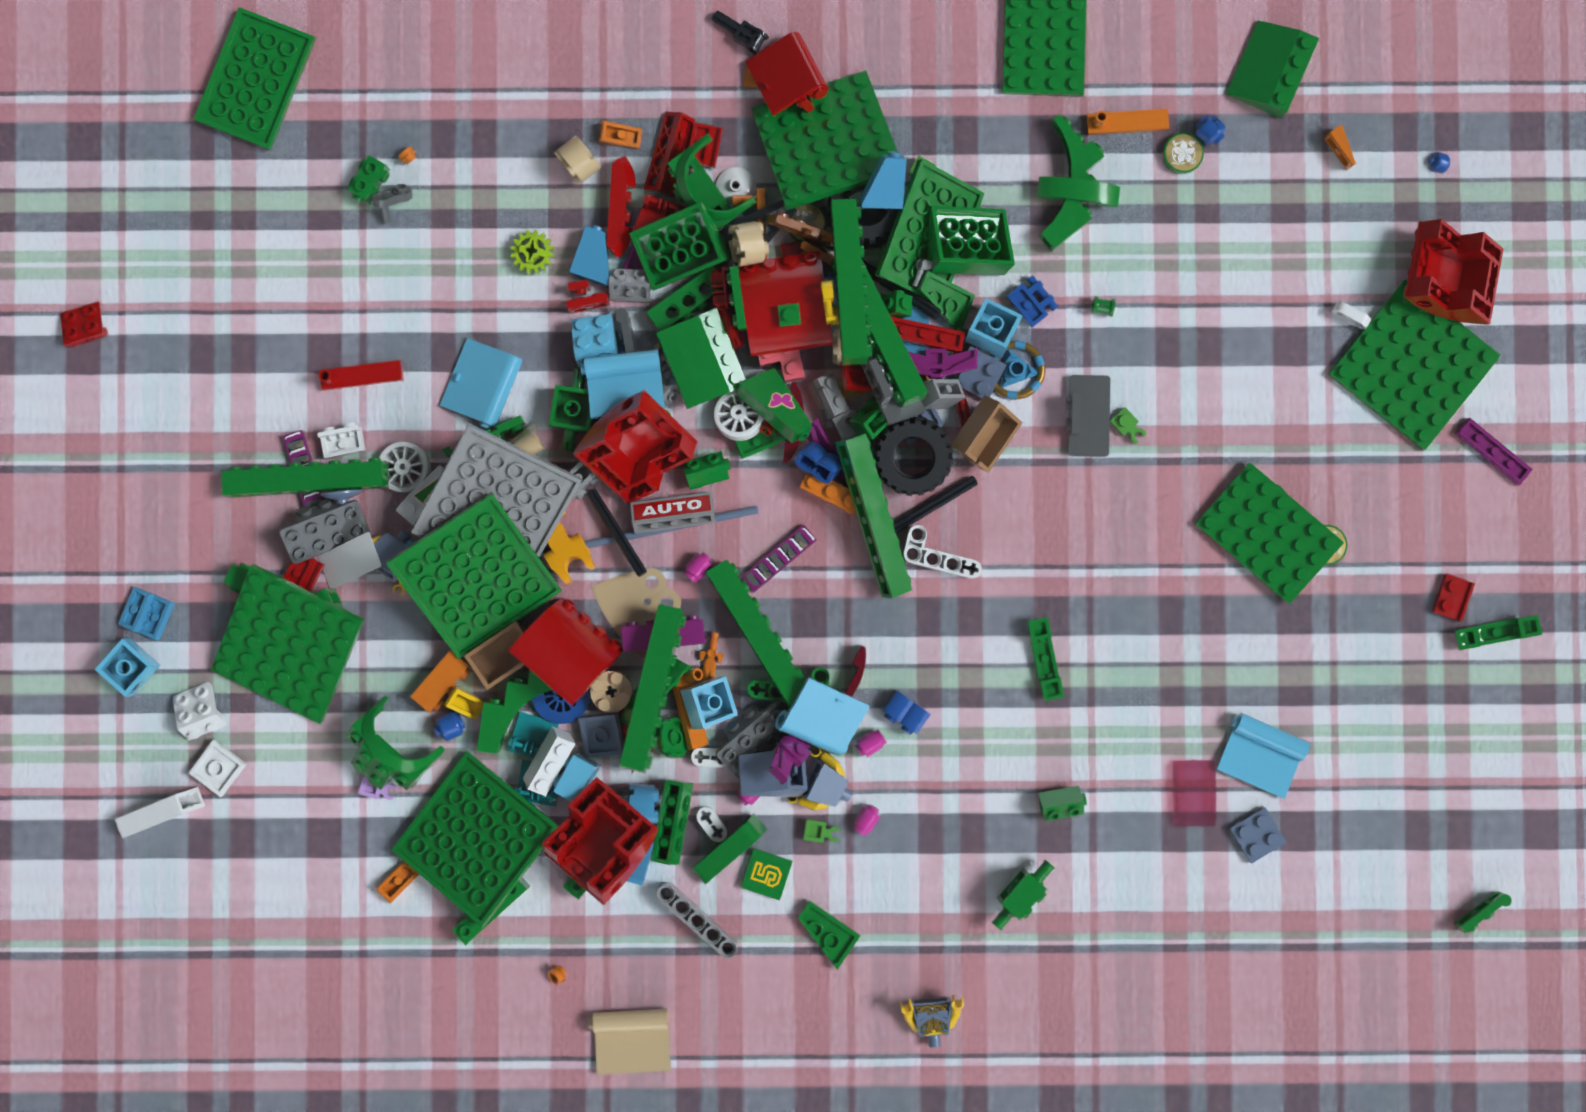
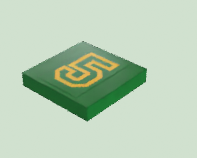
M754 848L741 888L780 901L793 861Z

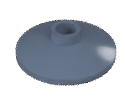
M362 489L320 493V496L336 500V504H344L349 502L348 499L362 493Z

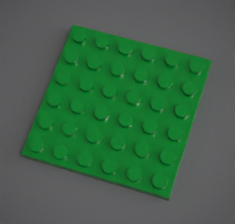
M866 70L828 82L829 90L825 97L821 99L811 98L815 109L809 113L803 107L799 108L796 102L775 116L772 115L766 103L751 107L786 210L866 185L881 155H888L889 151H897Z
M1405 279L1328 375L1424 451L1501 355L1459 321L1433 315L1411 303L1404 295V288L1407 286L1408 281Z
M492 492L386 561L387 566L458 659L562 591L559 584Z
M252 564L246 575L211 670L321 724L325 719L365 619Z
M466 751L391 850L478 925L485 927L542 852V843L559 825L473 754Z

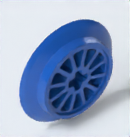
M553 689L550 690L553 694L545 695L544 692L533 698L532 702L536 711L545 720L555 724H567L577 720L585 713L590 703L591 689L577 701L575 706H571L565 699L560 700V696L556 695ZM554 697L549 703L546 702L545 698ZM557 701L555 709H552L550 705ZM560 702L562 704V712L557 711ZM565 702L569 705L571 710L566 711Z

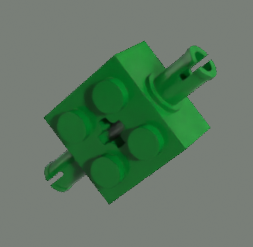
M574 368L572 386L555 385L549 426L564 431L562 450L574 451L576 433H587L594 424V419H591L588 390L584 389L586 375H582L578 368ZM575 405L578 408V411L572 414V412H570L569 409L573 408Z
M1044 860L1034 874L1029 873L1023 867L997 897L1003 910L992 920V923L1002 931L1012 917H1016L1018 920L1026 919L1033 911L1032 906L1036 902L1040 903L1046 896L1045 891L1047 888L1043 885V881L1055 867L1047 860Z

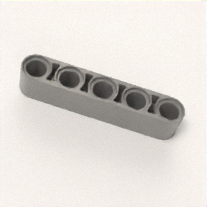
M664 882L657 890V898L663 905L722 957L732 958L736 954L738 944L734 937L674 884ZM669 888L672 891V896L664 897L661 894V890ZM682 901L687 904L688 908L685 911H680L676 904ZM699 915L703 918V922L696 925L692 922V917ZM715 929L719 935L716 938H710L707 931ZM731 943L734 949L731 952H726L722 947L723 944Z

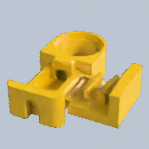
M832 281L821 282L826 324L837 325L839 324L838 305L832 306L834 304Z

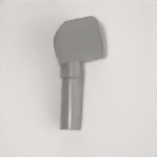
M917 260L916 268L918 271L913 286H918L924 270L929 271L931 269V260Z

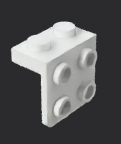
M209 682L173 696L177 729L188 740L197 739L204 734L217 731L219 728L227 725L226 718L216 709L213 686Z

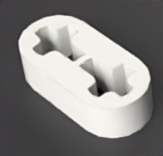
M1337 301L1332 310L1335 315L1360 329H1366L1371 321L1369 316L1342 301Z
M700 747L692 752L691 760L697 766L719 768L726 766L724 763L720 764L719 760L712 759V756H717L716 751L719 748ZM699 751H703V755H709L710 757L709 759H703L702 762H698V758H695V755Z
M704 806L700 808L697 812L699 824L712 841H723L727 835L726 826L711 807ZM702 811L711 813L709 816L712 821L711 824L706 819H701ZM712 825H715L717 829H723L721 833L722 837H719L718 835L715 837L713 836V833L715 831L712 828Z

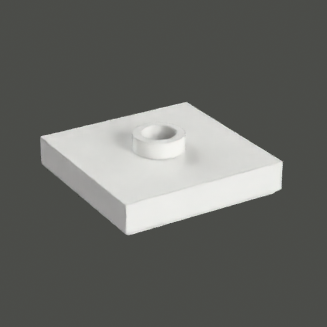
M214 739L188 773L216 795L223 797L247 763Z

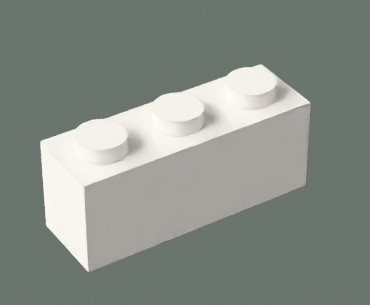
M553 726L551 727L523 777L528 790L544 796L547 795L575 745L570 733Z

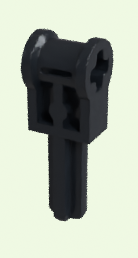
M716 11L713 14V22L734 34V41L755 55L760 52L759 48L763 42L769 38L764 31L745 20L740 24L720 11Z

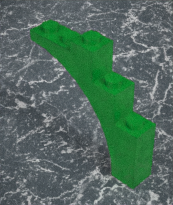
M1059 114L1053 119L1051 125L1060 137L1066 152L1068 178L1097 181L1092 174L1088 175L1087 172L1104 158L1102 147L1093 141L1085 145L1082 135L1078 132L1075 133L1071 128L1072 124L1069 119ZM1065 199L1054 221L1040 234L1039 238L1051 252L1091 221V211L1086 205H1081L1082 201Z
M531 670L528 681H526V678L514 676V679L507 681L505 702H502L503 699L491 697L490 700H486L483 703L477 751L498 754L501 751L507 729L519 710L531 699L552 690V688Z

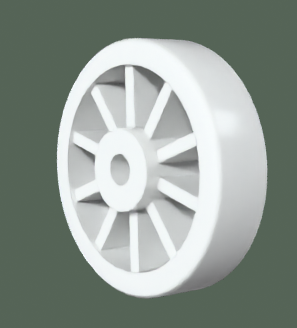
M738 389L720 397L715 405L713 415L715 424L723 436L734 441H744L760 432V427L765 419L756 411H751L752 408L749 405L745 407L746 403L737 395ZM756 417V421L754 422L749 418ZM746 422L752 426L748 430L744 426ZM731 424H733L732 430L728 428ZM738 425H742V432H736Z
M403 441L393 443L385 448L379 457L381 461L388 463L389 489L393 491L410 493L430 475V461L427 454L422 448L413 443ZM400 452H403V458H402V459L400 458V456H399V454H398V453H400ZM408 452L413 453L407 460ZM394 455L397 459L396 462L391 460ZM418 457L420 462L412 464L411 462ZM389 463L394 464V468L389 469ZM421 466V472L414 471L413 467ZM396 471V473L391 477L389 472ZM411 473L419 475L415 481L411 477ZM399 476H400V483H398V482L395 481ZM405 476L409 479V484H405Z

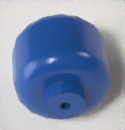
M1441 152L1433 153L1428 158L1430 170L1436 173L1446 172L1450 166V157Z

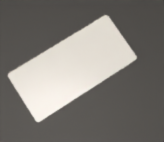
M369 532L318 557L320 562L325 564L323 571L330 589L339 587L381 567Z

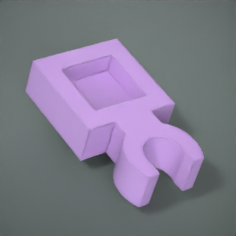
M363 775L358 794L379 799L380 795L383 794L384 798L392 800L395 796L389 795L388 789H397L398 786L391 783L380 790L371 785L369 780Z

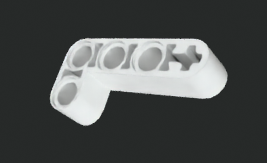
M915 525L909 529L903 549V557L907 563L970 579L976 578L981 574V564L976 560L925 548L927 531L923 526ZM914 529L921 530L923 533L922 539L915 540L912 537V531ZM909 549L917 551L918 556L915 560H910L907 557ZM929 554L937 556V563L935 565H930L927 562ZM950 558L955 559L957 562L955 570H950L947 567V561ZM962 561H965L963 566L968 567L974 564V568L977 569L972 575L966 569H962V573L959 572L962 567Z

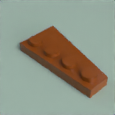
M777 212L774 215H768L767 224L833 251L832 233L807 225L804 221L790 219L785 213Z

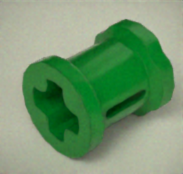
M1094 296L1091 313H1103L1112 317L1115 309V299L1106 300Z

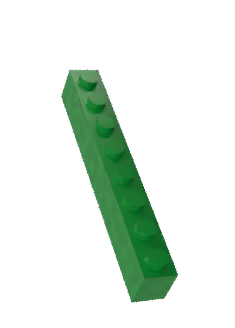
M856 199L831 200L830 210L842 365L867 364L868 358L872 357V346L867 343V337H870V324H866V317H869L868 304H864V297H867V284H863L862 277H866L865 265H861V258H864V245H860L859 238H863L862 225L858 226V219H861V206H857Z
M833 258V261L831 263V271L832 274L835 276V264ZM866 268V277L862 278L863 284H867V297H864V304H868L869 317H866V324H870V337H867V343L871 344L875 353V359L884 368V377L887 383H890L892 386L895 401L900 403L903 408L923 400L928 391Z
M866 433L856 434L839 440L835 444L881 597L895 598L912 590L911 578L905 567V558L901 553L900 542L893 526L894 521L888 510V501L882 490V481L877 473L876 461L870 449V441Z
M369 458L368 462H361L360 459H350L348 463L333 460L328 461V464L321 465V462H309L308 466H301V463H289V467L271 464L269 468L249 466V469L242 470V467H229V471H222V496L229 498L389 488L388 463L381 461V458Z
M725 560L708 570L706 576L790 710L804 685L802 680L804 675L798 666L794 667L791 660H793V657L788 649L784 650L780 645L782 640L776 631L773 633L770 629L771 622L767 615L760 613L759 608L761 606L757 599L750 597L748 593L750 589L745 580L740 581L737 576L739 571L735 564H730L728 560Z
M658 604L619 765L623 769L645 774L647 769H651L653 757H650L652 748L655 749L658 737L655 734L657 728L661 727L663 716H660V713L667 703L668 696H665L666 688H670L672 682L670 671L671 667L675 668L677 656L674 654L676 647L679 648L681 645L682 636L679 633L681 627L684 628L687 616L684 615L683 609Z

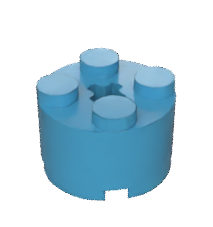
M629 784V789H633V792L629 791L628 803L651 823H658L657 808H654V803L659 801L658 788L647 784Z

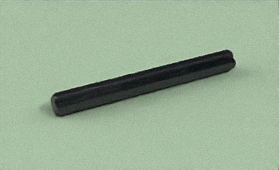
M863 260L871 278L891 292L901 290L904 291V294L912 296V305L933 319H937L940 316L941 310L918 294L904 290L876 276L877 268Z
M970 476L895 521L893 525L895 533L897 534L977 486L976 478Z
M595 488L587 492L588 498L638 577L643 576L647 572L646 568Z

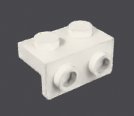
M355 423L343 424V428L335 429V427L323 428L322 432L317 433V437L321 440L324 458L328 459L366 451L362 428L355 425Z

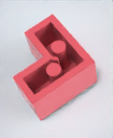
M799 350L758 355L761 368L781 364L785 384L805 380Z

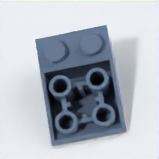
M775 751L739 755L741 796L800 797L808 790L805 761L799 767L793 763L788 781L783 785L768 771Z

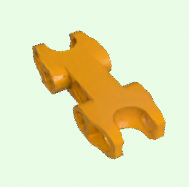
M559 521L548 541L551 550L543 555L551 569L568 586L573 583L568 573V566L573 560H582L591 571L596 566L590 549L581 535L576 533L570 537Z

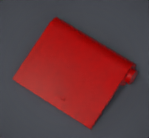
M791 32L745 61L773 116L808 94L813 99H821L826 96L829 90L823 75L801 34L798 32Z

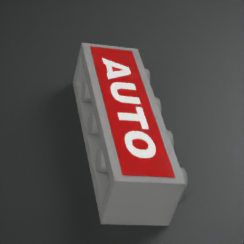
M699 492L691 495L681 494L676 497H659L654 500H638L630 503L632 525L635 534L716 523L712 492Z

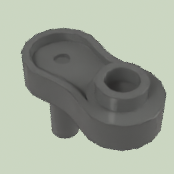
M397 184L395 188L373 194V204L381 209L383 223L391 222L389 206L412 199V189L406 184Z

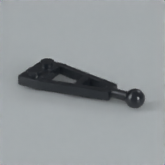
M783 199L738 219L720 230L729 252V241L732 240V234L728 235V229L731 225L752 222L759 218H762L766 223L767 214L785 206ZM790 209L786 213L789 216L788 218L791 219L797 213V209ZM766 223L770 231L763 239L769 243L781 229Z

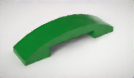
M1039 177L1036 198L1051 200L1059 198L1097 203L1098 206L1117 208L1120 187L1078 178Z
M1539 615L1518 617L1454 630L1459 651L1498 642L1543 635Z
M1044 617L1029 620L1027 622L1030 642L1044 701L1063 698L1065 696L1053 649L1049 619Z

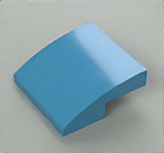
M134 586L118 624L131 631L139 632L149 638L160 641L175 603Z

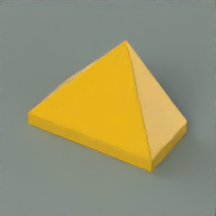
M458 686L454 688L444 705L476 720L483 709L485 701Z

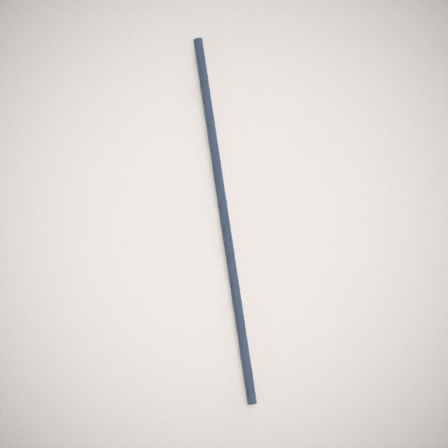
M757 506L718 513L715 514L716 522L758 514ZM690 527L652 531L635 534L634 531L625 532L624 534L628 540H632ZM611 535L587 540L585 543L588 548L616 543ZM551 548L544 549L539 558H544L543 554L551 550Z

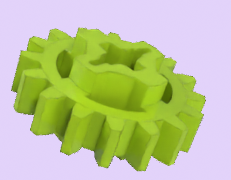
M526 230L525 236L519 233L520 239H513L516 246H510V249L515 252L510 255L512 259H516L513 262L514 265H520L519 270L523 272L526 269L529 275L532 270L536 274H539V269L546 271L545 265H552L549 259L555 258V255L550 253V251L555 250L554 246L549 245L552 242L551 239L545 240L546 234L542 233L539 236L537 230H534L533 234ZM539 241L545 245L546 250L539 248ZM534 248L537 253H533L531 256L528 252ZM520 254L526 256V263L521 260Z

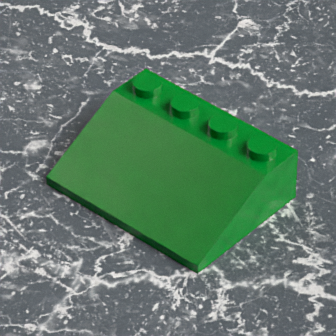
M1258 20L1225 95L1281 119L1289 110L1319 38L1302 30Z
M702 202L629 233L653 291L732 258L723 236Z
M931 205L929 209L928 260L932 261L930 272L1005 275L1015 265L1006 210Z
M717 308L655 333L686 409L738 389L739 382L746 380L728 334L725 332V327Z

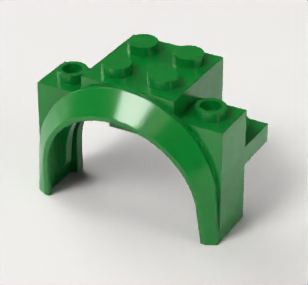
M707 133L668 162L670 168L667 170L674 179L677 178V183L673 185L675 187L673 192L679 201L684 200L688 205L686 208L702 202L718 230H720L757 203V201L752 196L744 203L732 209L695 157L699 150L713 141ZM693 168L694 172L689 174V170ZM717 206L721 207L720 210H715Z
M384 695L349 728L346 736L352 744L359 747L350 763L357 772L362 773L369 780L371 785L380 790L392 779L395 780L397 785L408 790L410 787L413 788L421 777L439 760L445 749L440 746L424 758L405 759L378 734L376 735L374 719L384 710L383 705L389 700Z

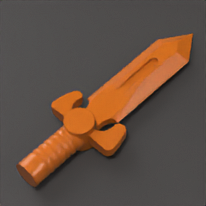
M711 632L708 651H700V660H704V656L708 654L707 660L704 661L701 682L715 677L717 664L714 660L715 656L718 657V663H721L724 655L716 653L718 632Z

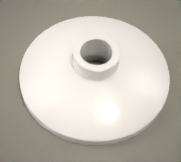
M732 167L723 171L716 182L717 188L731 207H733V195H755L756 193L754 177L749 171L740 167ZM739 183L740 186L738 189H734L732 184Z

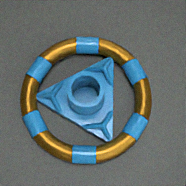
M1017 340L1011 341L1006 349L1004 363L1007 366L1002 373L1001 385L997 383L994 391L1008 399H1023L1034 394L1042 385L1045 377V363L1039 351L1029 343ZM1016 348L1028 351L1034 357L1038 372L1010 349ZM990 354V356L998 359L997 356ZM1037 375L1036 380L1024 391L1016 392L1004 389L1007 386Z

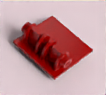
M647 194L643 198L642 203L644 204L634 230L672 215L686 207Z
M722 267V272H720V269H713L710 274L711 284L713 285L711 288L724 289L712 292V295H720L712 296L713 307L720 311L726 307L729 311L736 314L735 306H731L729 294L733 293L732 285L728 286L727 273H730V271L725 267Z
M99 301L60 313L64 346L76 347V345L88 343V340L93 342L94 338L96 340L105 338V335H108L107 328L103 327Z

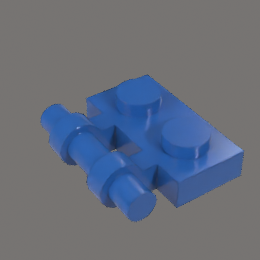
M1032 275L1027 279L1031 285L1029 289L1022 283L1006 296L1016 310L1023 315L1022 317L1031 328L1048 316L1044 309L1047 305L1052 311L1059 307L1054 301L1053 295H1049L1043 288V283ZM1034 292H1037L1043 299L1041 303L1032 295Z

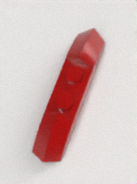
M625 156L618 158L612 163L606 245L617 258L627 249L631 240L629 233L633 232V228L626 226V224H630V212H627V206L631 204L632 192L629 190L636 188V179L633 168Z

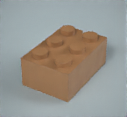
M984 395L951 443V446L973 466L989 473L1023 422L1001 402Z
M519 620L464 655L487 690L524 666L519 659L508 651L526 631Z

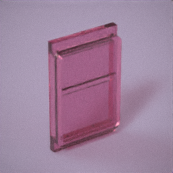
M1173 760L1174 826H1215V760Z

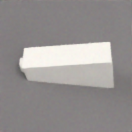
M196 787L116 818L115 821L121 837L125 838L204 807L205 804L199 788Z

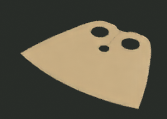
M648 568L646 569L647 572L640 577L634 571L592 586L593 593L603 614L621 638V627H626V623L638 622L639 626L646 625L648 620H655L658 604H661L663 597L669 596L673 599L672 607H681L680 597L674 590L667 587L666 578L660 570ZM649 576H655L658 579V586L654 589L648 588L645 584ZM645 598H649L651 600V603L649 605L644 604ZM647 650L635 651L642 658H646Z

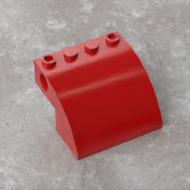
M1443 219L1419 221L1418 227L1415 230L1414 248L1411 250L1412 260L1408 268L1407 286L1404 288L1405 298L1420 309L1442 318L1472 324H1491L1504 249L1485 232L1461 235Z
M820 251L764 259L762 263L739 267L751 356L833 345L831 325L826 324L821 287V282L824 281ZM799 303L801 324L780 327L778 306Z
M642 390L623 400L604 414L586 433L577 446L574 455L627 504H630L659 491L663 473L692 460L698 441L645 390Z
M561 598L550 606L518 638L508 651L572 706L615 663L623 653L620 642L608 637L606 631L601 626L593 624L590 621L591 618L586 613L578 611L570 599Z
M596 777L567 805L570 816L542 843L544 855L604 906L640 865L654 841L658 828Z

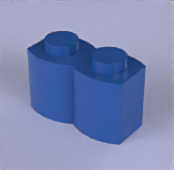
M811 441L800 450L795 460L796 465L800 469L812 473L817 480L829 484L837 477L842 469L840 457L827 452L820 444Z
M899 691L895 692L883 709L886 712L884 717L893 723L896 720L903 725L901 729L910 735L913 732L918 734L931 715Z

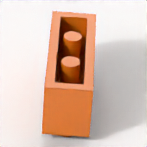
M806 473L800 485L801 490L853 516L855 515L856 510L848 488L834 481H831L829 484L817 480L812 473Z
M450 650L410 697L428 713L434 710L437 712L445 703L442 700L447 694L450 696L454 688L457 687L456 684L459 680H465L471 673L469 670L471 668L470 664L464 657L458 659L454 652Z

